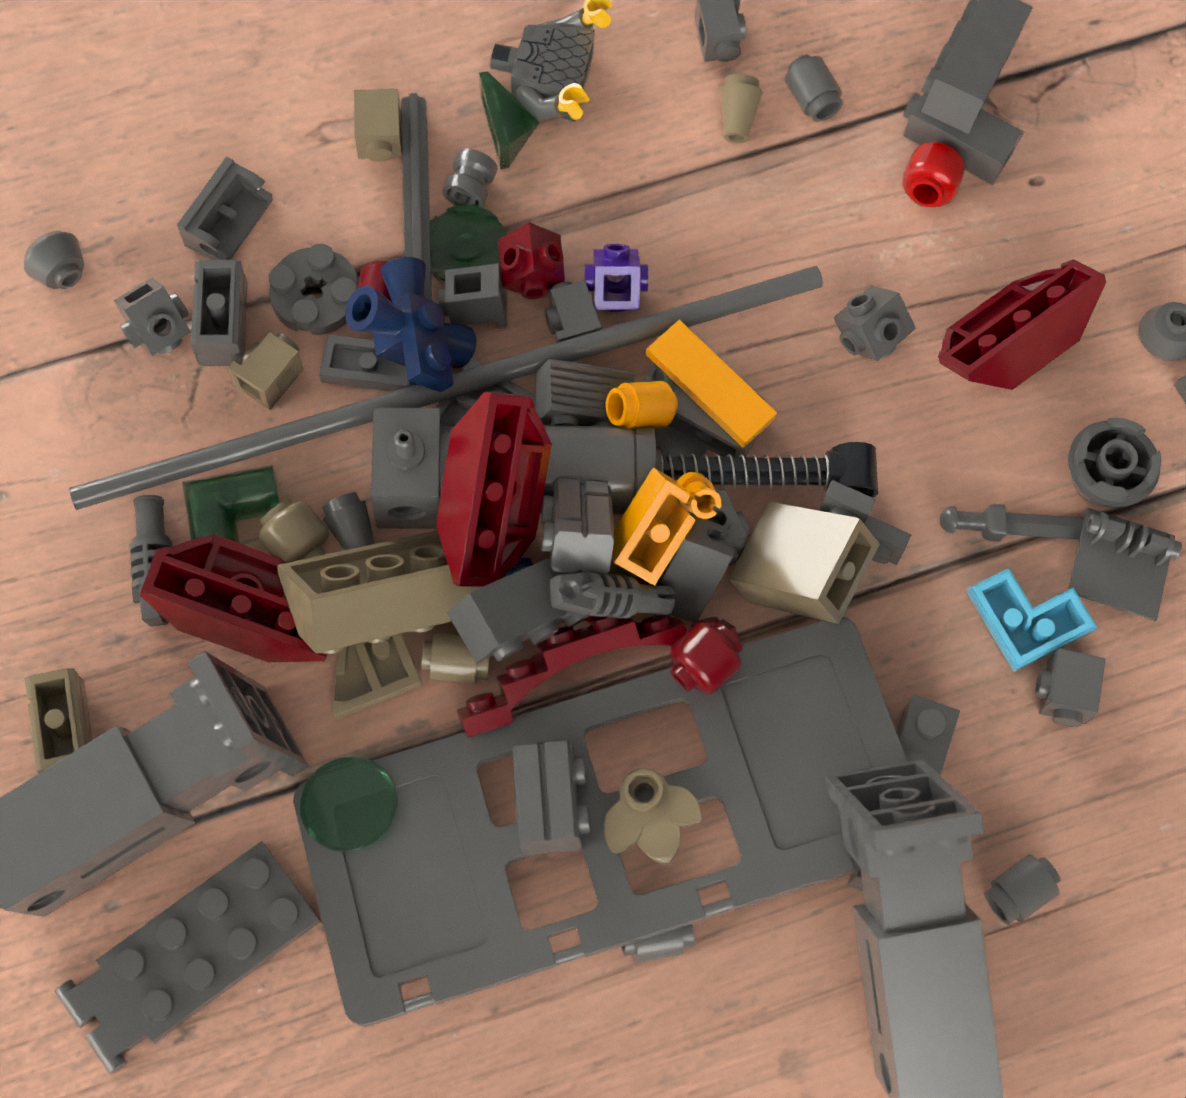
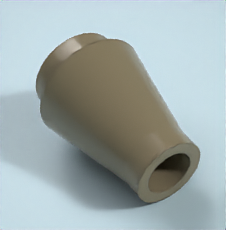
M746 74L729 75L725 78V84L720 87L724 123L723 138L727 141L743 143L749 140L750 129L763 93L759 88V80L753 76Z

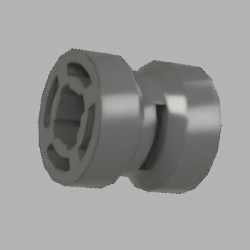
M462 149L456 154L453 162L455 172L446 179L442 193L449 202L460 208L474 211L480 210L488 196L486 185L494 181L498 165L491 157L480 151Z

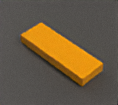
M680 320L647 347L646 356L742 448L775 420L777 412Z

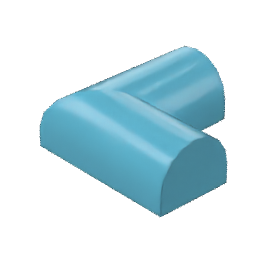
M1010 568L969 587L966 591L1013 672L1055 652L1058 648H1063L1094 632L1098 628L1074 587L1033 608Z

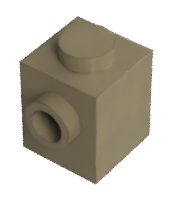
M398 89L354 90L355 141L358 159L386 161L390 158H401V110Z

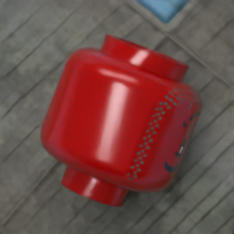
M930 142L920 145L910 156L903 173L902 186L905 193L922 207H942L950 203L957 194L964 176L965 164L962 156L947 144Z

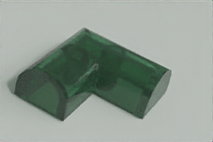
M273 465L182 481L191 540L216 534L240 543L237 521L264 516L281 503Z

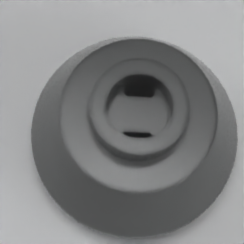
M52 231L40 236L28 247L24 257V271L26 274L51 289H68L74 286L81 279L84 269V260L79 241L74 234L69 232Z
M1170 302L1158 305L1148 310L1142 317L1139 324V337L1146 350L1155 357L1168 361L1186 358L1185 304Z

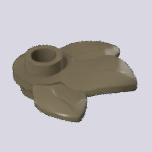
M641 768L630 772L623 779L619 790L620 800L606 813L604 831L607 845L613 854L625 851L637 843L639 848L652 860L662 864H669L676 856L680 847V827L691 826L701 822L702 813L696 797L689 790L679 786L668 785L665 778L659 772L648 768ZM644 787L650 788L654 792L652 799L647 802H641L635 797L636 792Z

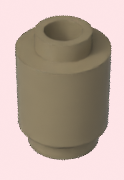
M434 632L433 642L424 641L421 670H430V680L475 684L476 679L488 680L490 657L475 663L460 635Z

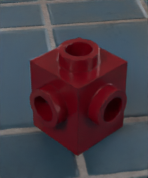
M529 222L498 239L502 288L521 294L526 299H539L545 297L548 294V290L555 284L565 282L564 256L560 234Z

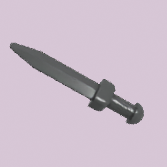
M991 504L983 513L957 511L955 506H950L942 511L939 521L941 527L948 533L953 534L956 529L982 531L984 539L1000 542L1006 534L1080 539L1084 519L1078 517L1006 513L1005 505Z

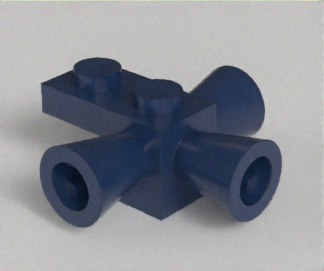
M415 257L392 259L381 268V275L392 302L373 287L362 286L351 295L347 303L345 312L346 323L354 331L373 333L376 356L405 366L408 381L441 393L454 385L451 368H462L473 357L477 344L476 334L470 326L444 323L445 318L442 305L424 298L426 265L422 260Z

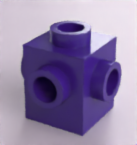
M608 244L603 249H593V264H585V282L588 291H593L595 310L610 312L640 310V291H648V264H640L638 249H630L625 244Z

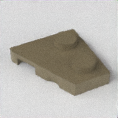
M401 633L392 635L388 640L381 643L363 642L346 646L343 651L337 654L335 696L334 701H332V712L335 719L339 720L422 686Z

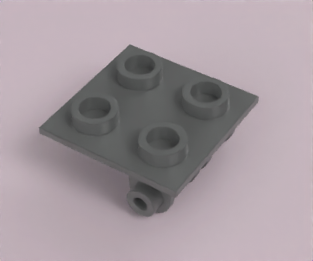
M1087 508L1068 590L1074 587L1079 597L1156 621L1170 559L1176 560L1178 558L1182 543L1175 541V535Z

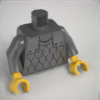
M586 0L583 9L563 18L539 25L529 24L524 27L519 48L495 43L491 55L490 69L511 73V96L537 120L543 121L561 117L575 122L582 117L583 110L580 107V103H588L590 101L584 88L594 54L595 30L591 28L594 23L600 28H606L610 25L611 16L605 10L610 9L612 3L609 0Z

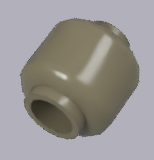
M286 499L271 509L259 521L263 525L259 532L260 542L271 555L281 558L285 563L326 554L321 546L329 537L328 528L306 502L298 501L292 503L290 499Z

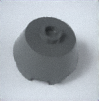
M1110 418L1108 421H1100L1087 426L1075 437L1069 450V469L1077 492L1086 501L1100 507H1123L1142 501L1154 490L1160 476L1161 453L1160 451L1157 452L1154 444L1144 434L1146 429L1143 426L1124 418Z

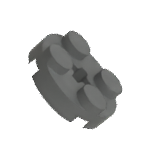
M315 244L311 248L294 251L283 258L269 274L271 304L276 316L286 327L297 331V328L303 331H311L312 335H323L331 333L346 324V306L351 295L358 288V278L350 262L341 254L334 252L330 246ZM320 283L324 285L321 288L323 296L316 299L312 294L304 296L302 293L307 290L306 286L309 284Z

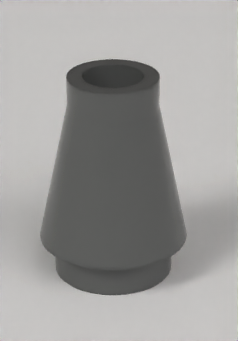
M356 492L337 497L322 507L326 515L323 518L324 523L344 550L375 544L366 501H360Z

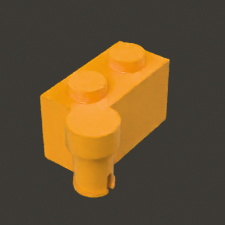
M653 467L614 529V545L611 557L613 562L655 586L696 521L689 512L694 513L699 518L710 519L717 514L713 507L721 508V498L715 491L713 484L703 474L697 472H688L676 481Z

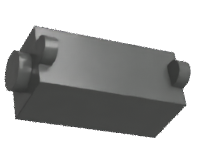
M915 93L903 114V117L908 119L903 136L919 145L930 142L947 144L962 156L965 164L964 170L993 185L1012 156L1024 131L981 109L969 134L922 113L921 110L928 95L924 93L921 96Z

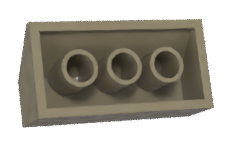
M438 530L277 565L278 575L298 635L316 654H335L343 651L346 646L363 642L381 643L388 640L392 635L404 632L419 633L429 631L434 628V625L450 622L451 619L447 612L467 594L482 588L462 587L453 583Z

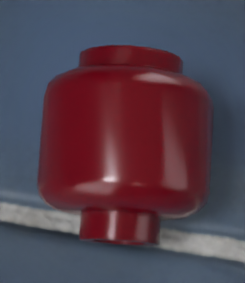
M698 622L671 646L670 657L675 666L670 670V674L687 692L695 688L702 693L712 694L738 672L741 666L739 653L743 648L734 634L720 622H715L713 625L707 622Z

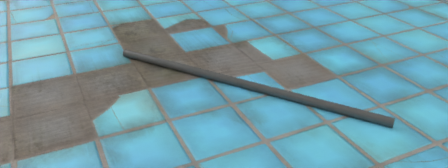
M813 266L453 373L454 385L441 393L416 384L69 488L70 496L76 510L373 422V407L420 408L534 374L549 359L574 362L661 336L678 320L687 327H691L823 287L821 272L817 266Z

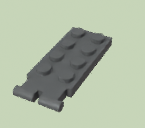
M261 841L96 959L101 968L77 986L73 980H69L60 985L55 990V993L79 1028L97 1018L101 1025L90 1032L86 1039L109 1074H113L127 1064L123 1054L147 1037L152 1043H157L308 932L320 921L264 842Z

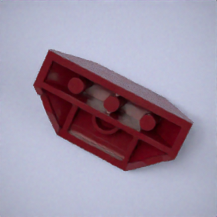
M1073 259L1062 263L1061 268L1043 270L1011 282L947 328L942 342V350L938 355L940 364L970 382L1009 390L1015 389L1080 341L1106 284L1105 275Z
M484 392L451 430L436 527L453 583L457 586L484 587L506 577V573L521 559L536 538L552 443L540 417L534 409L535 405L530 396Z
M216 534L190 540L171 548L164 547L156 550L139 596L178 631L268 663L325 661L328 655L323 653L316 654L298 635L278 575L277 565L285 563L281 558Z

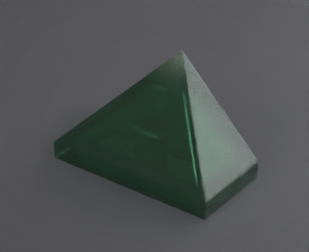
M488 71L480 72V97L500 170L509 168L540 121L532 116Z

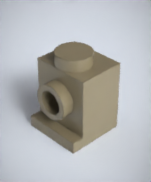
M271 332L261 342H255L248 348L243 357L242 365L233 361L228 367L234 386L269 410L272 409L303 371L297 344L283 333H277L275 336Z

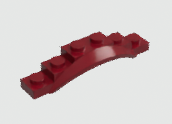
M655 615L643 620L641 623L635 622L631 618L595 616L591 619L592 625L574 630L573 626L558 628L559 631L536 644L538 652L530 659L510 664L505 668L507 673L496 676L501 695L494 697L492 692L482 693L466 700L465 707L456 709L462 728L469 738L513 723L511 710L531 690L569 665L590 656L618 648L641 645L672 646L687 632L686 625L675 616L669 618V615ZM708 617L691 624V627H693L698 622H707L712 625L715 622H720L739 641L735 626L724 619L719 621L718 617Z

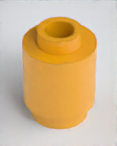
M664 381L622 383L617 388L611 389L606 398V413L609 421L613 425L633 429L652 426L654 428L667 427L672 422L678 408L675 393L669 384Z

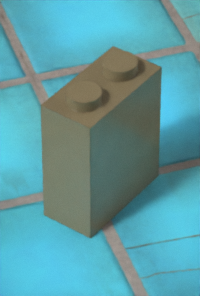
M770 501L757 522L741 556L736 561L728 580L751 604L839 624L880 543L860 518Z

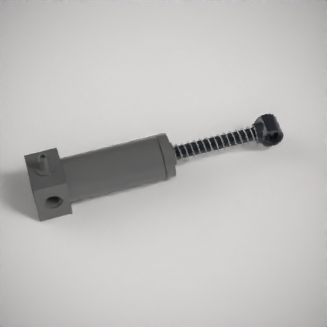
M373 407L371 500L377 528L437 529L436 522L451 430L455 427V425H441L440 408ZM544 426L552 446L543 496H552L553 484L557 478L579 479L581 484H584L586 480L608 482L609 486H611L613 515H624L653 467L676 481L688 472H697L703 474L713 485H721L722 488H724V485H734V488H736V485H746V488H748V485H758V488H760V485H770L772 489L773 485H782L784 489L785 485H794L796 489L797 485H806L808 489L809 485L819 486V489L823 486L827 492L833 480L872 498L878 495L876 447L865 442H847L836 445L830 451H826L823 458H817L815 454L811 458H805L803 454L799 458H793L790 454L787 458H781L778 454L775 458H769L766 454L762 458H758L754 454L751 457H744L742 454L739 457H732L730 454L726 457H720L718 454L714 457H707L706 454L702 457H695L694 454H691L690 457H683L681 453L678 457H671L669 454L663 457L661 448L656 447L653 426L635 429L624 426Z

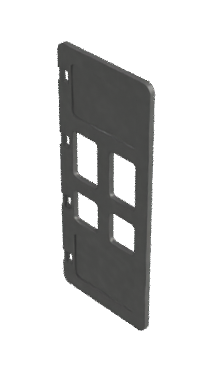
M842 617L839 624L822 620L741 645L743 650L739 653L741 659L740 669L712 694L702 693L695 688L687 692L670 674V670L673 668L671 667L514 716L513 723L469 738L465 732L302 783L294 793L293 803L347 1017L358 1026L367 1027L406 1015L411 1011L433 1004L438 1005L557 967V965L599 954L706 920V918L733 909L738 910L860 870V866L853 858L851 859L849 852L845 849L840 810L828 796L825 776L908 761L856 625L846 617ZM684 702L691 708L707 759L702 765L664 776L668 785L679 786L689 790L696 797L699 804L710 800H719L723 804L741 860L735 866L650 893L637 895L631 890L620 853L613 854L605 838L604 822L606 813L620 800L619 791L604 793L600 790L585 743V735L590 730ZM568 740L572 742L575 756L584 755L587 785L578 786L579 804L588 803L591 833L582 834V850L598 903L596 908L590 912L533 930H527L521 925L507 876V868L513 862L535 855L523 854L519 846L517 823L504 827L493 825L478 770L484 763L513 755L512 748L514 746L536 743L542 745L546 742ZM644 787L636 792L635 797L641 802H647L652 799L654 792L650 788ZM726 882L730 897L702 906L698 891ZM578 930L582 944L553 953L549 940L550 937ZM428 976L432 992L407 1000L403 999L400 985Z

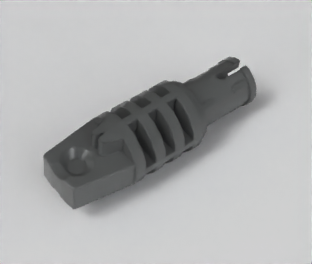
M143 495L133 500L135 506L136 537L130 543L132 597L134 603H140L142 620L148 626L153 627L167 625L168 621L140 597L139 594L156 550L164 547L171 548L173 543L165 535L164 499L157 495Z
M596 572L561 574L550 579L552 607L584 616L625 619L630 618L637 612L668 616L675 605V599L661 598L662 595H675L671 586L639 584L637 580L629 575L604 573L599 575Z

